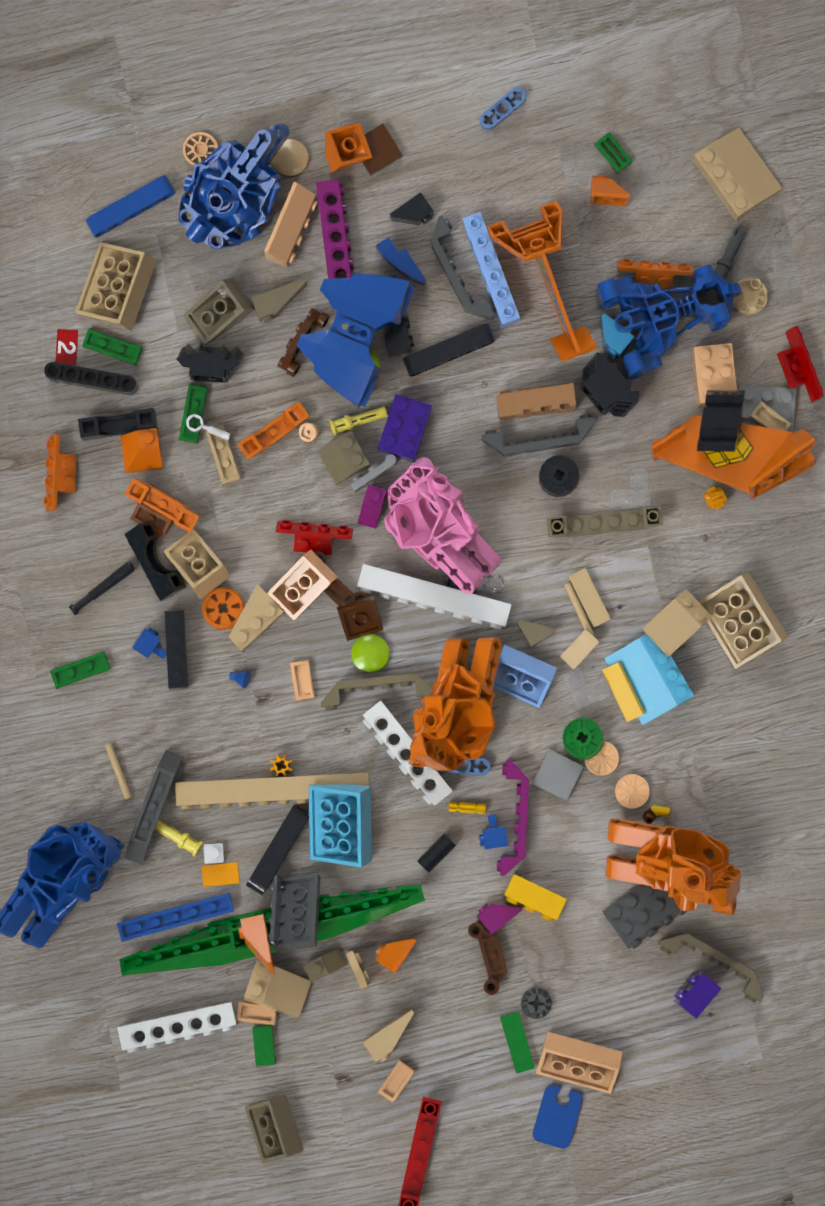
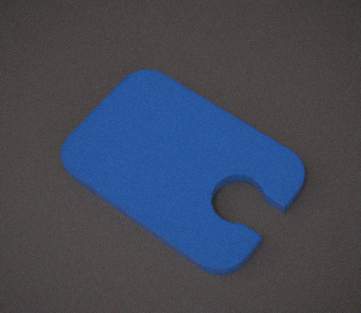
M548 1085L544 1091L534 1125L533 1138L538 1142L564 1149L571 1142L582 1104V1096L579 1092L570 1090L569 1102L566 1105H559L556 1102V1096L560 1092L561 1087Z

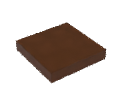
M384 124L364 134L373 158L362 163L370 176L403 157Z
M373 596L337 607L347 641L384 630Z

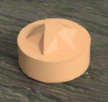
M304 423L299 428V436L305 442L314 441L319 435V429L314 423Z

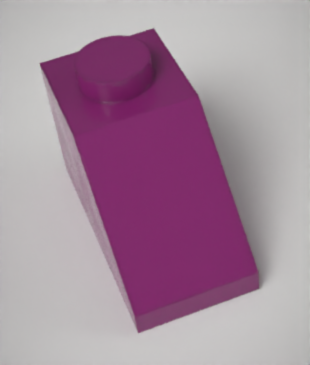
M368 484L358 524L376 529L387 495L386 489Z
M485 904L478 910L480 914L477 917L488 931L493 934L522 910L520 907L497 904L488 906V904Z

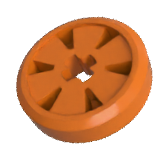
M221 587L207 594L202 604V612L209 625L219 630H228L234 627L245 606L241 596L236 591ZM225 603L227 604L228 612L221 614L219 613V605H224Z

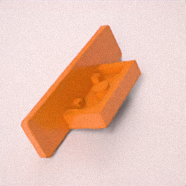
M622 259L617 261L618 271L635 272L634 283L658 284L661 290L673 289L674 275L693 276V266L686 263L671 265L669 262L657 264L647 260L633 262L630 259Z
M59 434L50 435L46 443L48 458L46 459L47 477L45 478L46 496L44 498V506L47 512L57 510V492L75 493L77 455L59 453Z

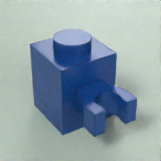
M150 627L148 630L145 628L142 630L131 647L146 658H149L152 652L162 659L167 655L166 651L157 646L161 640L157 637L159 633Z
M489 815L490 829L482 830V834L479 835L480 846H484L485 850L508 846L506 828H498L496 815Z

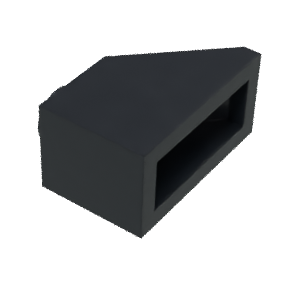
M419 193L391 212L390 219L406 224L420 225L423 223L425 225L433 219L434 210L424 196Z

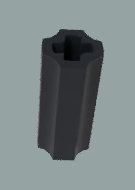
M443 834L417 862L430 873L456 845Z

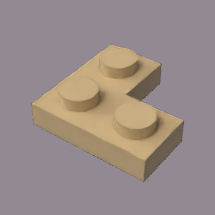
M354 950L347 952L346 956L360 989L368 987L367 982L370 979L367 971H362L360 964L363 961L359 952L355 953Z

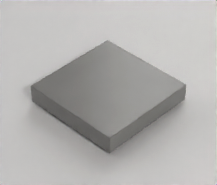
M549 749L532 784L567 801L584 766Z

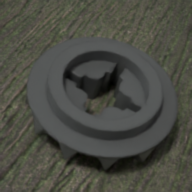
M531 988L522 996L521 1007L528 1017L540 1019L550 1012L552 1000L544 989ZM536 995H538L540 1002L545 1003V1005L538 1006L537 1012H535L534 1005L528 1004V1002L535 1001Z

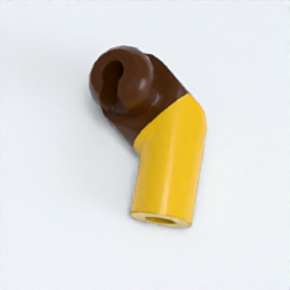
M653 805L644 812L643 820L645 823L651 824L658 816L669 817L670 808Z

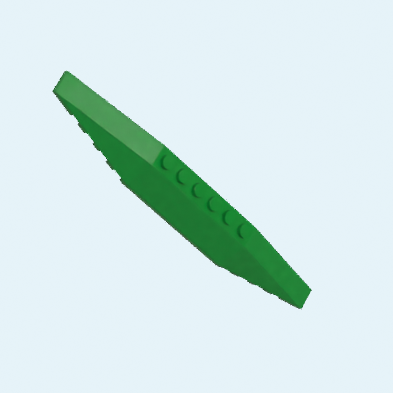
M421 884L397 887L396 890L381 888L378 889V892L367 893V890H361L359 894L342 892L339 893V896L320 895L317 941L336 937L425 901ZM267 908L208 923V927L201 930L193 929L189 931L188 935L178 938V936L171 938L172 941L161 945L158 943L153 945L152 949L146 952L141 950L119 959L121 974L123 976L218 966L256 957L246 946L245 940L240 938L238 930L239 927H242L240 919L263 914L268 934H270L269 917L272 914V909ZM270 945L271 953L276 952V950Z

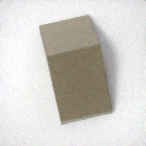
M520 619L517 622L530 647L552 636L556 630Z

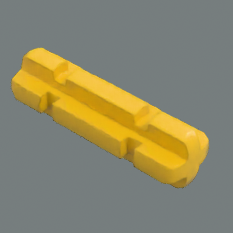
M449 802L448 811L485 814L486 804L478 803V805H475V803L460 802L459 804L457 802Z

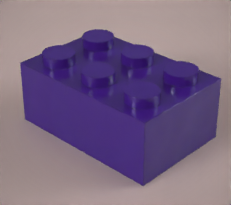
M395 394L378 445V451L388 455L393 454L395 457L414 463L432 405Z
M699 971L697 973L693 972L686 980L688 982L685 988L681 987L674 995L676 997L674 1002L696 1019L722 989L704 973Z

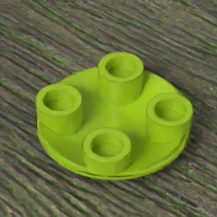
M368 634L359 637L354 642L351 649V658L358 669L364 672H376L386 665L389 659V648L384 639L374 634Z

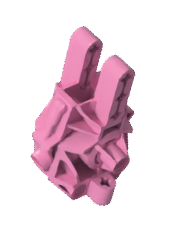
M422 457L415 461L388 488V503L391 511L384 518L386 530L392 533L401 549H414L436 570L440 567L464 593L471 594L482 584V575H491L501 564V559L478 534L481 529L462 505L464 500L463 492L453 487L445 475L437 472L439 468L437 466L434 467L429 458Z

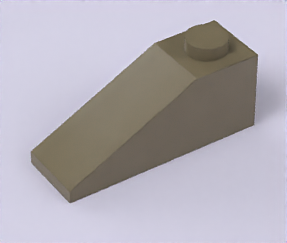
M304 278L251 297L259 321H264V323L273 321L274 317L278 316L307 286L306 279Z

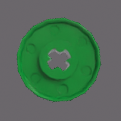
M577 718L569 722L564 728L562 735L563 745L567 752L579 760H588L597 756L604 743L603 733L599 725L587 718ZM581 735L588 737V739H585V743H582L581 740L578 741V739H581Z

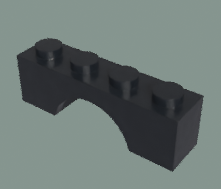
M403 316L400 325H395L385 335L389 357L410 353L411 347L414 346L412 335L408 336L407 328H410L408 317Z
M154 408L135 410L118 416H94L78 419L80 438L83 441L120 436L137 430L158 429Z
M151 520L138 524L124 534L160 601L171 598L186 588L178 570H168L160 563L156 554V544L160 536Z
M184 610L164 611L169 690L188 689Z

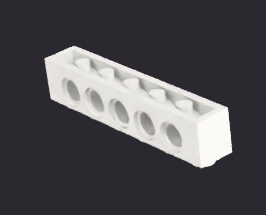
M379 701L363 714L365 718L363 723L369 730L371 728L377 733L375 738L381 745L383 743L386 744L389 748L386 752L393 760L395 758L398 759L401 763L398 767L405 775L409 773L413 778L410 781L417 790L421 788L424 792L422 797L428 805L433 804L436 806L453 792L436 770L430 767H423L424 772L421 775H415L412 771L414 766L409 764V760L401 758V752L404 749L410 750L412 739L382 701ZM380 719H385L388 722V726L384 730L377 728V722ZM392 734L400 737L397 745L389 743V737ZM429 779L434 780L436 783V787L433 790H427L424 786L425 782Z
M232 1001L119 1026L117 1029L122 1050H127L128 1053L139 1051L138 1047L146 1045L148 1049L157 1047L158 1042L165 1041V1044L177 1042L176 1038L184 1037V1040L196 1038L195 1034L203 1033V1036L215 1034L214 1030L221 1028L222 1032L234 1029L233 1026L237 1025ZM213 1014H218L221 1017L220 1024L215 1025L211 1022ZM194 1018H199L202 1021L200 1029H195L192 1026ZM179 1022L183 1025L181 1033L174 1032V1023ZM158 1026L164 1030L162 1037H156L154 1034V1029ZM137 1031H142L145 1034L144 1041L139 1042L136 1040L135 1033Z

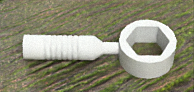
M197 414L190 415L186 420V425L192 432H199L203 428L208 433L225 440L230 438L231 433L213 426L204 425L203 419ZM194 417L200 419L201 423L196 429L191 428L189 425V421Z

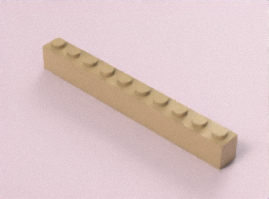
M369 773L175 783L176 806H181V810L193 809V805H200V809L212 808V804H219L220 808L231 807L232 803H239V807L250 806L251 802H258V806L270 805L271 801H277V805L289 804L290 800H297V804H305L309 800V785L356 784L369 786Z

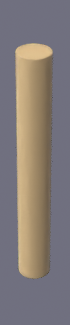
M571 582L565 584V590L583 629H587L595 635Z
M112 743L107 744L105 749L125 800L129 799L132 796Z

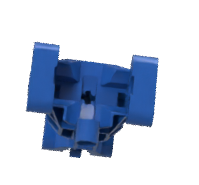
M711 265L696 269L692 276L694 286L661 290L658 284L633 283L631 276L617 280L611 278L600 282L597 285L596 294L602 310L614 307L617 304L621 310V313L614 322L615 329L620 333H627L641 328L640 334L636 338L635 351L624 355L621 362L627 380L637 379L646 372L662 367L663 363L660 357L674 345L677 336L687 329H691L699 322L705 325L708 324L711 332L726 327L731 319L734 297L742 293L739 283H728L712 269ZM715 290L719 304L713 306L708 304L700 305L698 296ZM666 292H689L691 294L690 296H684L682 299L677 298V300L675 301ZM691 315L695 317L694 320L685 325V328L676 333L675 327L678 320H684L686 317L690 318ZM620 319H626L629 325L627 327H621L618 324V321Z

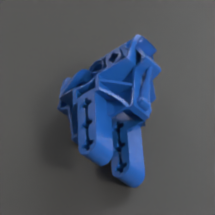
M279 123L270 128L259 130L247 147H244L236 140L225 141L210 156L194 165L193 175L188 174L185 179L184 191L186 192L181 198L178 212V220L188 229L185 234L190 240L195 243L204 242L210 248L217 250L240 245L242 242L249 241L262 233L259 226L273 218L271 213L272 206L276 201L279 188L282 187V182L280 181L282 177L269 164L289 136L290 131L287 125ZM223 187L229 189L232 194H230L226 189H223ZM216 196L221 200L220 205L215 201ZM231 203H233L232 207L228 211L221 212V210L227 209L231 205ZM187 212L192 216L191 221L186 216ZM240 228L243 232L242 237L234 231ZM217 235L221 238V244L216 241Z
M87 822L78 823L70 828L58 824L49 827L42 837L28 850L27 868L18 879L19 884L0 911V934L10 938L14 937L34 909L36 912L24 928L21 940L23 943L33 947L42 948L61 921L74 909L78 901H90L92 898L90 897L91 893L97 892L102 888L108 872L114 869L112 865L119 861L120 852L124 844L117 838L105 834L102 829Z

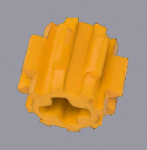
M713 486L703 494V498L710 510L714 508L718 510L724 507V503L728 501L720 486L717 488Z
M276 754L277 760H270L274 764L270 771L276 770V777L280 773L287 777L286 771H292L289 768V764L293 761H286V754L283 758ZM285 761L284 765H286V768L278 771L277 762Z

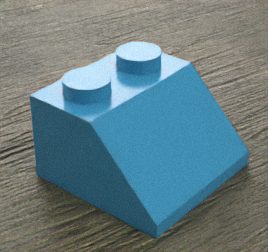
M604 313L600 320L604 353H608V357L612 360L614 358L619 360L633 342L634 335L630 332H618L614 327L615 321Z

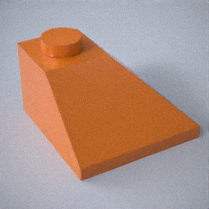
M360 122L325 132V157L331 173L351 168L373 158Z
M604 175L592 177L590 204L628 206L630 194L616 182Z
M157 428L137 430L121 435L126 474L163 469L159 431Z
M410 938L387 943L385 947L381 945L375 953L378 956L376 960L393 973H396L417 940Z

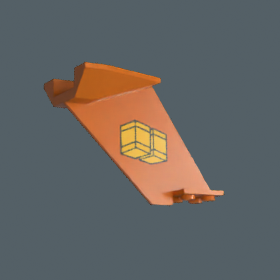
M695 415L680 424V428L672 429L665 438H658L651 446L654 461L659 458L748 493L751 500L805 472L815 465L816 460L810 452L811 449L816 447V440L803 428L795 433L744 423L741 426L738 447L736 446L735 452L697 451L702 416Z

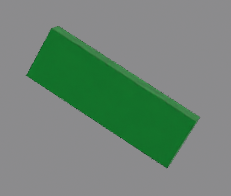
M89 328L82 344L83 348L135 366L142 351L141 346Z
M189 384L179 441L198 444L200 431H190L186 425V420L193 414H197L203 419L208 387ZM195 417L189 421L190 427L198 428L201 425L200 419Z
M105 651L51 670L50 673L56 689L111 670Z
M519 1012L501 1016V1023L516 1074L534 1069L535 1066Z

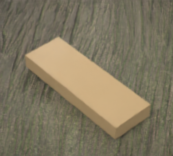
M224 425L216 427L225 431ZM206 430L222 485L241 480L229 440L210 434Z
M586 568L568 576L593 628L611 620Z

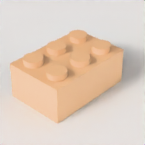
M732 343L693 347L692 357L698 407L705 405L707 390H737Z
M310 550L302 556L267 594L295 620L338 576Z

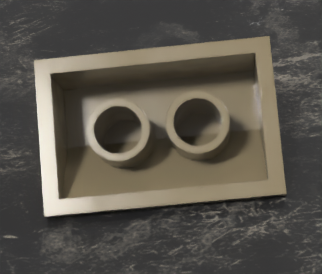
M286 1094L245 1107L262 1163L286 1158L304 1151Z

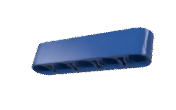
M161 176L89 216L85 221L95 238L102 236L175 194V190L167 176Z

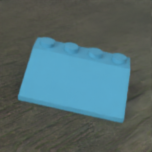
M647 634L604 659L608 667L621 662L645 711V714L638 717L642 726L694 696L672 656L668 657Z
M356 784L309 785L311 860L363 867L372 861L370 786Z

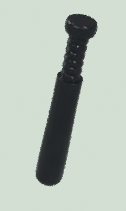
M126 562L88 592L86 597L75 605L71 604L69 606L70 610L74 615H77L80 609L92 600H96L134 572L135 567L131 562Z

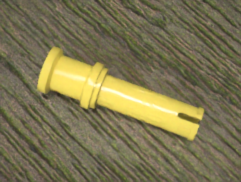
M385 406L353 416L344 415V418L334 421L331 419L329 424L333 436H337V433L347 430L350 432L354 429L353 427L387 418L388 416ZM376 414L375 416L360 420L361 418Z
M160 819L157 822L155 828L157 832L177 843L178 848H184L192 853L193 857L197 856L204 844L202 841H196L190 837V834H183Z

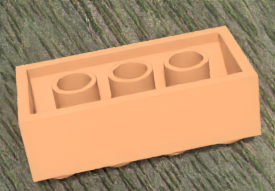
M296 182L292 185L264 250L266 259L285 267L289 263H293L296 253H294L296 245L300 246L303 240L302 231L304 228H308L311 221L308 217L311 211L314 212L318 205L316 194Z
M547 1032L536 1074L611 1094L620 1069L623 1052Z

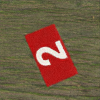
M57 329L55 362L76 366L78 330Z

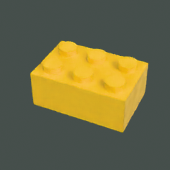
M515 874L512 875L503 894L507 896L506 901L517 905L519 902L524 905L523 909L533 914L536 910L542 913L541 918L550 922L553 919L558 920L567 901L566 898Z

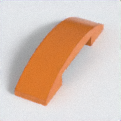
M298 401L259 431L239 442L237 446L246 459L250 460L288 435L310 416Z
M136 478L132 479L124 493L125 496L137 503H143L174 521L175 525L191 533L200 517L175 498Z

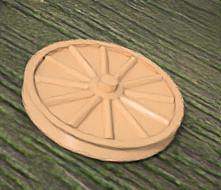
M604 741L602 749L597 756L585 760V764L593 774L605 776L617 768L619 753L614 745Z
M636 774L623 776L615 787L616 799L622 806L629 809L643 806L650 795L647 781Z

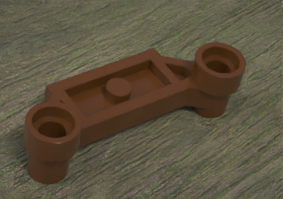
M311 308L307 314V319L299 323L296 328L297 334L286 345L285 357H282L277 365L285 370L286 374L294 377L299 371L301 364L294 360L300 351L297 343L301 334H310L315 325L323 329L330 315Z
M315 552V554L318 557L322 558V561L326 563V556L324 555V553ZM338 578L324 591L338 606L355 602L358 597L368 598L366 593L362 591L353 593Z
M472 923L468 928V933L472 938L478 939L488 973V980L484 983V991L489 995H494L499 991V983L503 974L507 973L498 936L487 932L481 924ZM473 927L479 928L478 934L472 933ZM493 983L495 985L494 990H489L488 984Z

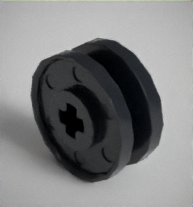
M562 455L547 459L542 464L539 472L541 488L553 497H565L571 494L579 480V469L575 462ZM557 472H560V475L563 474L561 480L554 478Z

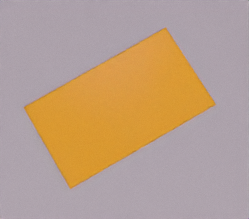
M238 862L201 866L203 887L240 883Z

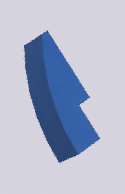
M389 237L376 245V249L383 259L397 272L422 286L426 284V279L406 249L398 252Z

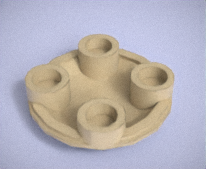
M287 139L271 162L275 170L285 177H292L301 173L306 168L309 162L308 152L299 141Z
M743 278L737 283H739L742 293L734 297V308L745 315H753L762 311L768 301V290L758 278Z

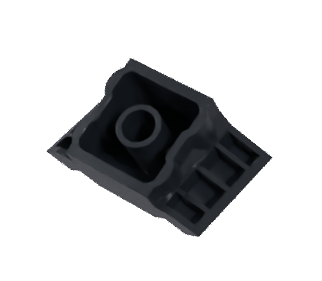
M188 343L180 350L176 360L183 367H189L190 380L227 383L229 370H233L241 363L244 354L237 346L232 351H229L224 345L222 347H204L200 344L194 350Z
M596 353L583 368L581 390L602 415L605 416L610 412L615 417H625L638 403L639 391L630 390L631 381H627L616 368V363H607L608 353Z
M707 390L697 451L735 452L736 446L738 447L743 420L745 390Z

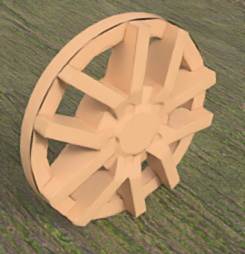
M196 132L185 140L183 155L186 161L194 166L196 164L194 161L197 158L199 162H202L201 158H207V155L212 154V152H208V149H217L218 145L210 134ZM200 136L199 141L197 142L193 137ZM203 136H206V137H207L205 143H204V142H201ZM210 139L214 145H208ZM191 140L195 144L194 146H191L188 144V142ZM186 146L192 149L188 153H186ZM194 153L195 156L190 160L188 156Z

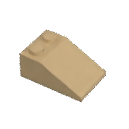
M194 528L191 533L188 532L163 551L199 599L230 577L225 566Z
M685 589L642 629L669 657L712 616Z
M257 960L244 995V1000L299 1018L311 981L274 966L275 973H270L261 961Z
M410 1009L363 1040V1044L375 1062L380 1060L382 1063L391 1057L390 1052L393 1051L414 1014L413 1009Z

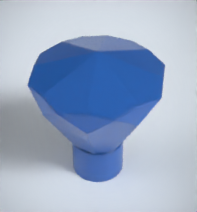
M248 670L239 673L231 672L229 679L235 680L242 688H246L250 682L251 674Z

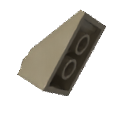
M227 279L218 283L188 310L184 317L204 345H207L242 321L254 308L235 281Z

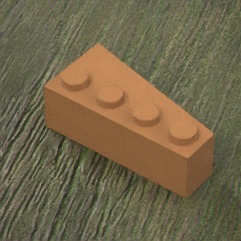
M574 383L550 387L541 386L531 390L530 388L519 389L518 392L505 390L496 396L499 420L573 412L576 408Z

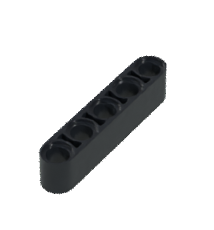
M486 323L410 354L402 360L409 376L413 377L495 342V338L489 324Z
M50 362L44 368L47 378L57 383L124 395H133L138 389L136 380L129 375L57 362ZM52 368H58L59 372L56 376L49 375V371ZM71 371H76L77 377L73 380L68 379V374ZM90 374L96 375V380L93 383L86 381ZM108 378L115 379L112 386L105 385V381ZM127 381H132L133 387L129 390L124 389V384Z
M295 804L293 805L246 884L247 887L260 895L264 894L309 819L307 811Z

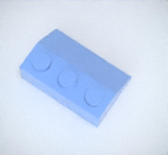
M504 645L500 653L493 688L540 708L557 668Z

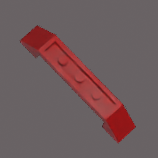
M427 1097L422 1098L398 1206L419 1205L442 1101Z

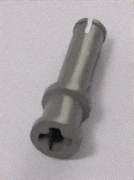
M735 228L722 258L717 260L715 271L724 279H726L728 272L732 270L733 259L746 235L743 229Z

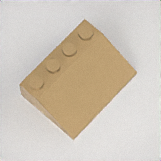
M740 128L711 143L693 157V162L735 221L783 189Z
M100 242L75 313L117 328L132 331L157 260L145 252Z
M749 572L742 574L699 601L712 616L707 623L735 669L788 638L787 633Z

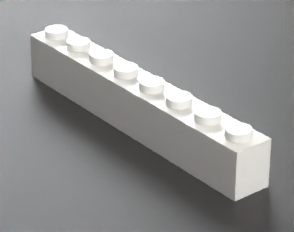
M366 564L362 566L357 588L361 589L360 591L369 595L375 592L379 594L378 597L383 599L397 598V602L402 604L415 603V607L424 610L430 607L435 609V613L445 615L446 612L452 613L454 618L464 620V617L470 618L472 623L479 625L485 622L490 624L491 628L501 630V627H506L512 605L472 593L466 594L461 590Z

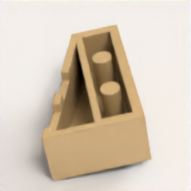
M257 584L228 637L243 653L285 613Z

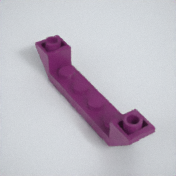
M508 759L506 764L503 763L502 775H506L508 780H521V784H517L516 795H520V803H516L515 814L519 815V822H515L514 834H518V842H514L513 853H517V857L501 856V860H497V872H500V876H505L525 858L529 779L512 760Z

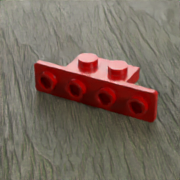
M795 326L785 332L791 349L777 353L789 388L793 389L805 385L811 402H815L824 397L823 388L816 375V370L813 367L799 327Z
M289 520L277 521L276 525L277 533L295 534L294 552L307 553L312 550L314 553L322 552L325 555H332L333 538L352 539L353 528L344 525L335 527L328 524L314 525L309 522L294 523Z

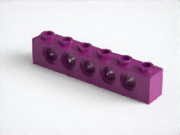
M338 179L316 182L328 279L337 278L336 274L339 271H344L347 274L345 278H351L350 270H354L353 259L348 257V252L351 251L350 240H346L345 234L349 233L348 221L344 222L343 215L347 214L346 204L341 203V196H344L343 184L339 185ZM334 197L337 199V202L334 205H329L326 202L327 199ZM337 216L339 221L333 224L329 222V218ZM334 234H339L342 239L339 242H334L331 240V237ZM336 253L344 255V258L340 261L335 260L333 257Z

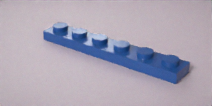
M230 893L119 922L117 926L121 942L231 913L234 912Z

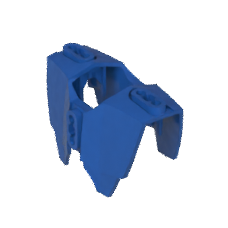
M356 273L351 278L324 279L320 291L328 299L331 307L337 311L334 322L329 331L322 330L311 334H301L297 347L314 364L315 374L358 407H366L381 370L371 359L369 352L377 331L391 324L400 325L401 318L405 314L415 286L411 285L410 281ZM343 323L349 324L347 330L342 329Z

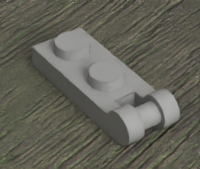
M393 454L387 455L385 462L379 466L377 464L371 466L367 470V474L364 476L360 474L352 479L350 488L356 493L396 466V457Z

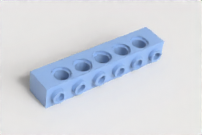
M481 212L463 218V227L490 299L496 310L501 328L520 322L519 313Z

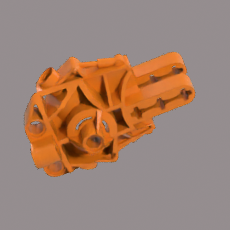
M487 637L477 640L470 671L466 669L470 651L468 639L450 638L446 640L438 677L433 683L431 695H426L421 700V703H425V705L418 709L413 716L415 733L412 734L414 741L410 745V765L421 768L430 767L436 771H454L465 762V759H479L485 753L496 725L492 705L495 696L493 687L502 648L499 638Z
M624 819L609 820L608 841L641 849L638 851L636 858L608 855L606 858V877L668 891V897L674 898L678 908L683 911H693L699 903H705V905L711 903L713 905V912L734 915L737 905L736 896L740 892L741 871L732 864H729V848L726 844L694 829L667 825L662 827Z

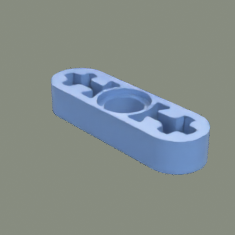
M514 88L481 115V127L484 130H492L525 103V91L521 88ZM515 93L517 95L521 94V101L516 99L514 102H512V105L514 106L512 108L509 101H512L514 99ZM501 104L507 105L508 112L505 114L499 113L497 110L498 106ZM492 111H494L496 116L492 119V124H484L485 117L491 118L494 114Z
M485 758L475 759V765H479L480 761H483L484 765H487V769L479 772L478 768H473L474 772H469L471 762L465 759L468 763V768L465 771H460L457 768L454 771L439 772L483 776L489 772L490 763Z

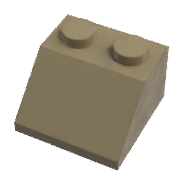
M352 431L338 437L318 451L336 485L370 467Z

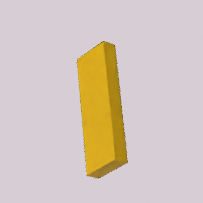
M621 662L603 669L602 672L626 721L628 722L645 714Z

